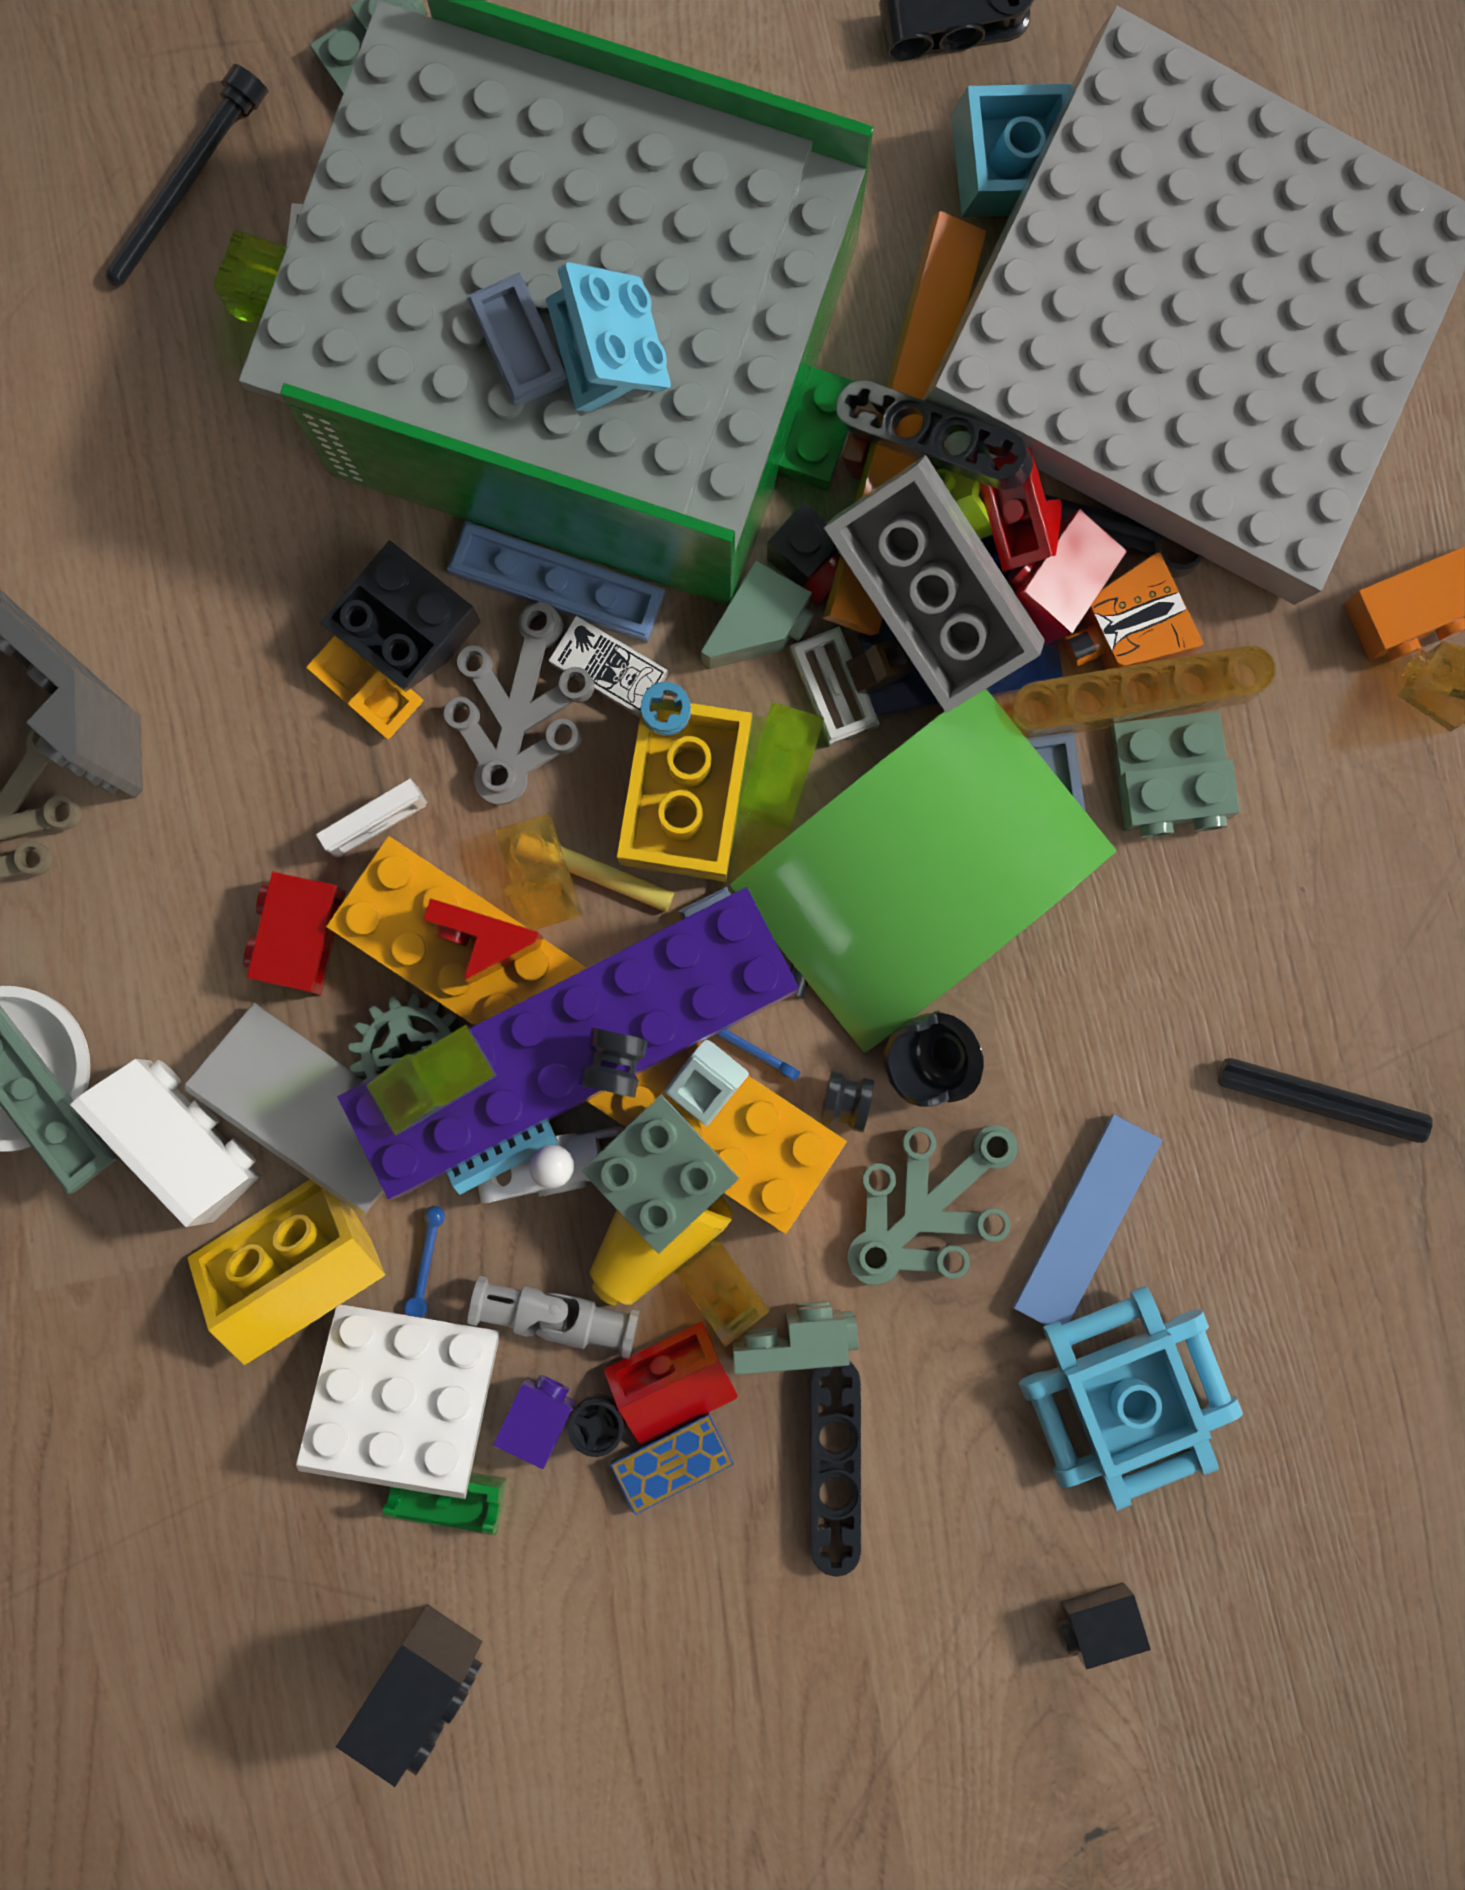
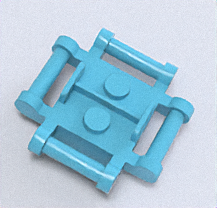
M1143 1286L1130 1291V1298L1063 1325H1061L1060 1321H1056L1043 1326L1044 1334L1055 1356L1058 1367L1049 1371L1037 1372L1023 1378L1019 1382V1387L1024 1399L1032 1402L1056 1463L1053 1473L1059 1487H1072L1101 1475L1108 1497L1115 1511H1119L1131 1506V1499L1197 1472L1205 1476L1219 1470L1215 1454L1209 1442V1439L1212 1438L1209 1431L1239 1419L1243 1413L1237 1397L1230 1396L1205 1333L1209 1325L1203 1310L1197 1309L1182 1313L1173 1318L1172 1321L1163 1324L1151 1292L1147 1286ZM1140 1318L1145 1332L1081 1358H1075L1071 1345ZM1183 1340L1187 1344L1209 1404L1203 1409H1200L1175 1345ZM1065 1388L1068 1390L1092 1454L1082 1458H1077L1052 1395V1393ZM1190 1448V1451L1122 1478V1474Z

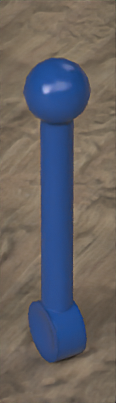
M727 1029L716 1034L719 1038L794 1081L797 1080L801 1071L779 1060Z
M431 1206L424 1213L427 1229L414 1294L405 1304L407 1316L422 1318L428 1310L424 1294L437 1229L445 1220V1213L438 1206Z

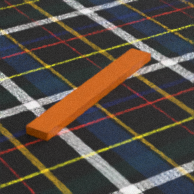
M942 211L932 216L886 387L923 400L966 309L987 231ZM879 413L878 418L882 422L884 415ZM918 414L904 417L897 426V436L908 438L917 434L922 428L923 417ZM871 442L855 502L919 459ZM840 554L823 619L869 636L878 634L883 617L842 554Z

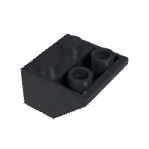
M388 540L320 624L403 691L407 692L446 664L481 621L470 603L392 541Z

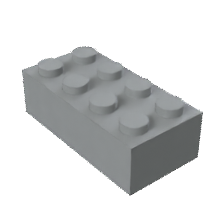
M926 455L835 515L824 527L946 713L1040 656L1045 641Z

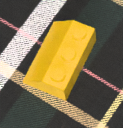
M311 1179L187 1257L208 1331L244 1366L385 1276L373 1242L353 1209Z

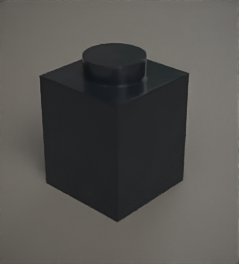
M803 503L767 543V560L791 581L803 588L814 573L835 553H841L824 529L828 523L806 503Z
M1125 1583L1061 1601L1066 1619L1058 1621L1057 1624L1067 1655L1077 1653L1086 1670L1151 1650L1135 1596Z

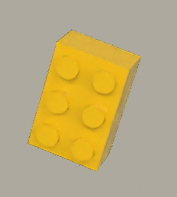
M664 699L660 704L652 703L650 712L656 710L658 714L657 720L667 722L670 714L680 715L682 706L675 707L674 700ZM690 703L691 714L686 727L679 733L671 736L652 732L645 725L641 713L617 853L620 865L726 882L752 727V713Z

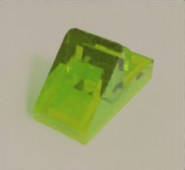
M465 1025L418 1054H407L366 1086L395 1136H398L495 1078L497 1074L470 1028Z

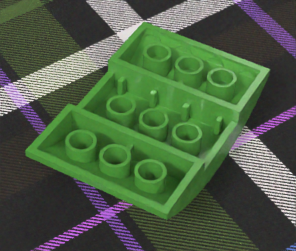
M985 689L946 713L944 711L770 850L733 881L730 887L734 892L745 887L748 888L778 947L796 969L801 972L804 979L863 1053H866L999 951L1072 891L1117 850L989 691Z

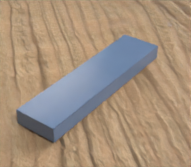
M464 521L447 568L449 575L530 603H547L559 613L574 618L578 616L586 622L647 643L649 642L666 594L663 588Z
M1115 1114L1110 1115L1012 1305L1014 1309L1044 1325L1060 1321L1061 1325L1070 1322L1163 1141L1162 1139Z

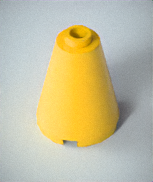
M720 1196L659 1254L626 1218L616 1210L589 1270V1274L594 1281L592 1284L593 1291L603 1301L613 1306H618L619 1303L626 1305L634 1304L722 1233L732 1220L730 1219L733 1215L732 1209L725 1199Z

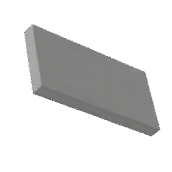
M254 1003L187 1081L185 1091L364 1217L384 1190L337 1096L362 1084L364 1079L351 1073V1070Z

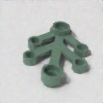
M990 1125L980 1129L972 1141L973 1153L928 1193L929 1157L936 1149V1138L928 1128L913 1127L904 1134L902 1139V1147L907 1154L904 1216L888 1230L887 1194L895 1187V1173L889 1166L875 1163L868 1166L862 1175V1184L867 1191L865 1232L856 1236L851 1242L847 1259L850 1270L855 1277L866 1284H885L892 1280L899 1270L940 1272L950 1279L960 1278L967 1273L970 1267L969 1255L963 1248L957 1245H946L939 1251L902 1248L919 1232L980 1235L988 1241L997 1242L1003 1240L1011 1228L1009 1217L1000 1209L987 1208L980 1213L943 1210L989 1168L1001 1169L1013 1162L1018 1151V1144L1014 1134L1006 1127L1000 1125ZM917 1132L925 1134L929 1139L928 1149L921 1154L914 1153L909 1146L911 1136ZM995 1136L1002 1138L1006 1144L1004 1154L998 1158L990 1156L986 1148L989 1139ZM876 1169L884 1170L889 1176L888 1185L883 1190H874L869 1184V1175ZM991 1214H997L1003 1223L1001 1231L996 1235L987 1234L983 1228L985 1218ZM873 1247L883 1249L886 1256L885 1262L878 1268L869 1267L865 1262L866 1252ZM951 1251L960 1253L963 1261L960 1269L955 1272L946 1271L943 1266L944 1256Z

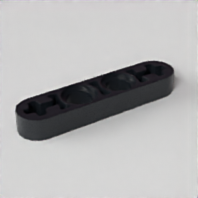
M861 380L853 382L845 387L838 397L836 404L837 414L847 429L857 437L916 459L926 455L932 465L997 489L1009 490L1017 488L1031 474L1033 467L1032 455L1022 438L1013 432L871 381ZM870 401L875 410L884 415L883 421L881 422L877 415L862 411L857 417L854 409L857 405L865 407ZM911 414H918L923 417L922 428L917 434L908 438L897 436V426L904 417ZM965 431L971 435L970 444L964 452L954 456L944 453V443L951 434ZM986 446L990 454L1000 458H1006L1011 451L1017 461L1014 465L1004 464L999 471L993 459L983 454L984 448Z
M850 1360V1365L840 1366L843 1376L851 1377L850 1385L841 1386L840 1404L841 1406L852 1404L851 1414L839 1410H830L819 1414L820 1403L831 1406V1393L828 1386L820 1385V1377L829 1376L831 1367L813 1368L810 1378V1547L813 1562L817 1568L826 1575L834 1577L844 1576L853 1571L859 1563L861 1556V1380L857 1368ZM833 1421L846 1424L851 1430L852 1435L848 1446L838 1452L829 1451L824 1448L819 1438L822 1428ZM834 1477L846 1480L852 1490L848 1502L842 1507L837 1508L824 1504L819 1494L823 1483L829 1478ZM820 1516L832 1520H840L852 1516L851 1525L840 1522L842 1542L844 1545L851 1546L850 1552H843L841 1554V1562H831L827 1552H820V1547L829 1545L831 1541L830 1522L819 1525Z

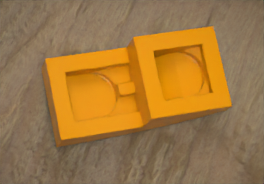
M336 636L327 643L306 667L387 740L393 736L424 701L412 689H409L407 692L403 691Z

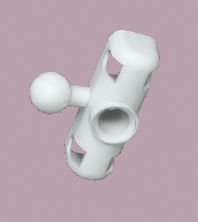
M613 1126L580 1134L570 1133L555 1136L558 1142L557 1145H545L539 1148L532 1158L511 1168L512 1178L508 1185L501 1186L496 1176L478 1185L481 1203H489L538 1192L539 1197L587 1187L586 1182L590 1180L582 1170L601 1152L599 1139L618 1136L626 1127Z

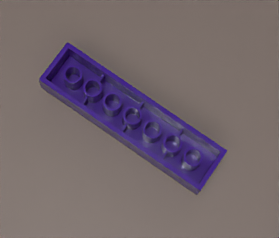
M745 887L337 1096L387 1199H394L605 1092L578 1085L582 1068L589 1064L592 1051L588 1046L591 1028L648 1040L645 1057L637 1062L635 1075H638L798 992L799 986L748 888ZM602 1060L600 1062V1066L622 1071L625 1069L624 1065Z

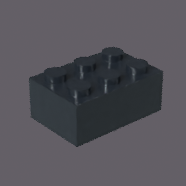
M427 1605L336 1745V1748L393 1787H396L406 1770L416 1776L434 1749L435 1742L444 1728L443 1725L451 1723L469 1694L468 1691L483 1664L475 1658L483 1641L430 1605Z

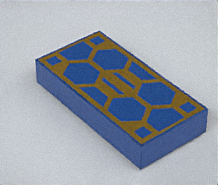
M709 1412L612 1461L610 1465L636 1515L734 1465V1461Z

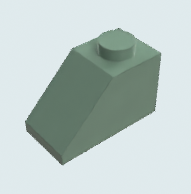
M755 561L702 649V664L713 669L783 651L791 637L800 641L815 614L808 610L812 592L760 562Z

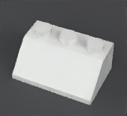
M134 1059L78 1096L70 1105L185 1227L212 1223L261 1177L251 1167L256 1162V1159L238 1140L232 1138L228 1142L214 1128L219 1121L206 1105L197 1099L191 1103L177 1089L182 1082L176 1073L164 1062L157 1060L153 1063L151 1060Z

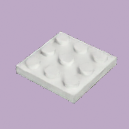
M341 1304L337 1306L296 1463L298 1471L465 1499L499 1343V1331Z

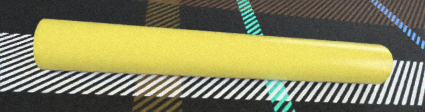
M527 831L523 835L518 851L666 913L675 894L672 891Z

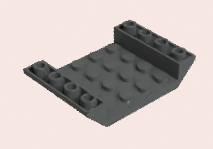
M0 590V650L9 657L13 656L27 668L25 672L51 694L46 702L26 722L41 736L35 745L60 767L66 766L77 776L81 777L83 775L96 786L100 784L112 795L120 789L136 798L143 791L141 716Z

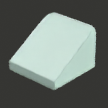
M705 1040L663 1092L707 1127L748 1077L749 1073L714 1043Z

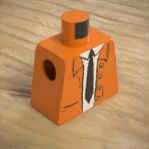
M1160 552L1152 555L1103 588L1082 618L1086 628L1063 638L1065 652L1074 667L1100 657L1111 678L1187 659L1204 645Z

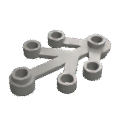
M533 603L527 606L519 616L518 628L524 638L510 697H508L492 670V658L483 648L476 645L467 646L459 653L457 658L459 670L468 679L475 682L502 727L497 749L478 723L480 720L479 709L468 698L455 697L451 699L445 706L444 717L451 727L461 732L479 762L474 772V785L477 792L483 799L495 805H507L519 799L527 787L528 774L560 754H570L576 751L581 744V732L577 726L568 719H557L548 726L545 739L519 753L524 733L573 702L581 703L588 700L594 692V681L588 672L580 667H571L562 673L559 685L532 701L545 649L555 646L561 640L564 633V622L561 616L547 603ZM538 615L547 616V623L543 629L539 631L531 630L530 624L534 617ZM476 655L482 656L483 664L481 668L477 671H468L467 663L469 659ZM573 678H585V687L582 691L578 693L569 692L568 685ZM462 706L469 707V718L462 723H456L454 720L456 710ZM563 728L571 729L572 739L565 745L556 744L555 736L557 732ZM500 768L507 769L508 778L506 782L500 786H494L491 781L493 773Z

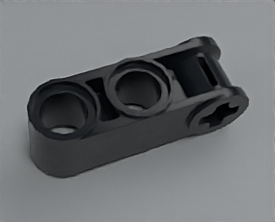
M880 0L879 9L888 55L893 60L907 61L933 53L963 51L977 45L1014 40L1026 32L1030 22V8L1034 0ZM1014 18L1013 26L1009 27L1010 19Z

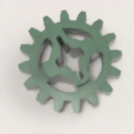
M412 994L408 1006L404 1007L395 996L389 997L390 1010L386 1013H383L375 1006L369 1009L375 1020L371 1026L364 1023L356 1024L355 1028L364 1036L363 1042L349 1044V1050L354 1055L361 1057V1061L350 1066L351 1073L355 1076H367L362 1082L364 1083L403 1063L404 1061L401 1057L406 1055V1045L413 1044L418 1049L414 1053L415 1057L462 1033L451 1032L459 1023L457 1017L450 1013L440 1018L443 1006L435 999L424 1009L422 999L418 994ZM412 1020L426 1022L435 1027L439 1033L435 1034L432 1031L423 1034L415 1030ZM390 1029V1034L383 1046L376 1048L382 1035Z

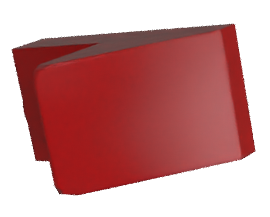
M1027 447L1033 460L1031 474L1017 488L1003 490L979 482L1003 572L1041 561L1057 554L1062 503L1061 499L1046 501L1032 447ZM1012 452L1006 458H992L999 471L1004 464L1014 465L1017 461Z
M432 898L429 900L423 918L429 924L437 927L434 935L437 938L466 947L469 937L476 939L464 976V981L470 984L540 948L543 936L537 931Z

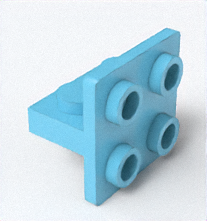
M571 262L558 268V275L562 288L545 299L576 410L592 412L633 389L662 392L670 388L671 382L666 368V353L658 339L651 313V298L642 279L635 275Z

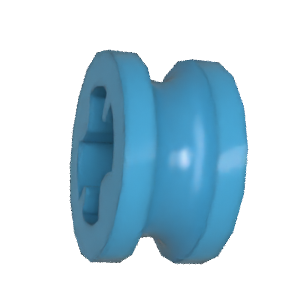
M659 682L645 691L641 699V713L645 725L652 732L665 736L679 733L686 727L690 719L691 706L688 695L681 686L672 682ZM664 696L674 697V706H682L680 715L670 714L667 722L658 721L657 711L650 712L652 703H662Z

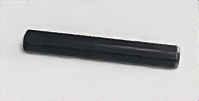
M1234 1058L1225 1059L1220 1067L1218 1084L1225 1088L1416 1143L1426 1142L1431 1134L1433 1118L1429 1114Z

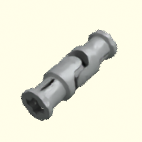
M479 1275L473 1290L467 1323L477 1326L482 1321L510 1327L515 1335L527 1337L537 1334L547 1341L584 1349L588 1344L620 1351L621 1358L630 1359L640 1310L631 1309L629 1313L597 1307L595 1301L591 1299L559 1293L544 1295L538 1288L526 1285L521 1290L491 1284L487 1277ZM568 1308H571L575 1311L578 1318L575 1325L565 1332Z

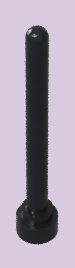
M233 64L221 81L224 88L220 96L223 100L107 268L105 277L110 285L118 287L126 282L240 113L247 115L250 109L257 110L268 94L267 87L244 67Z

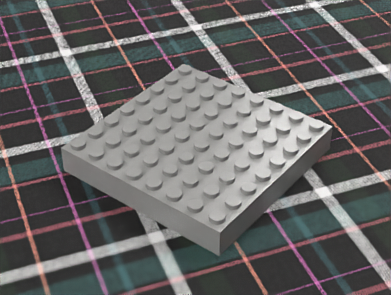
M1116 5L1096 34L923 400L1015 433L1022 438L1026 447H1032L1038 470L1295 605L1322 591L1464 273L1465 200Z

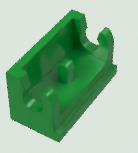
M471 1472L465 1499L390 1487L387 1504L383 1507V1516L496 1535L507 1478Z

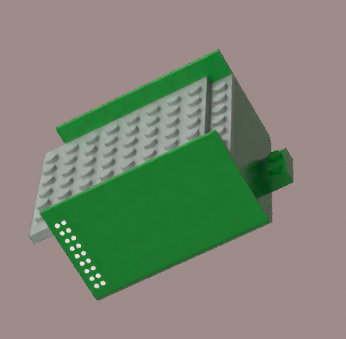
M378 0L240 375V384L246 390L285 402L328 473L332 476L729 606L741 586L778 475L828 491L849 431L837 414L836 404L844 388L857 381L817 369L815 366L859 236L874 126L485 0H427L431 17ZM567 262L639 276L651 298V313L659 342L666 353V368L671 387L662 392L633 389L592 412L576 410L569 384L526 404L521 402L514 405L466 296L520 272L565 372L545 299L562 288L558 268Z

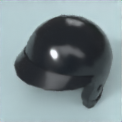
M940 1010L933 1011L934 1013H925L908 1020L890 1036L885 1047V1069L890 1084L902 1099L919 1107H932L944 1102L951 1103L966 1099L979 1086L984 1070L982 1047L973 1030L964 1021L954 1015L942 1013Z

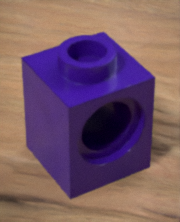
M539 1375L537 1381L527 1377L516 1395L493 1446L544 1469L576 1403V1400L567 1396L569 1388L544 1375Z

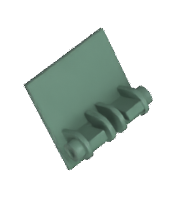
M662 1094L582 1170L587 1178L658 1254L739 1179L736 1173Z

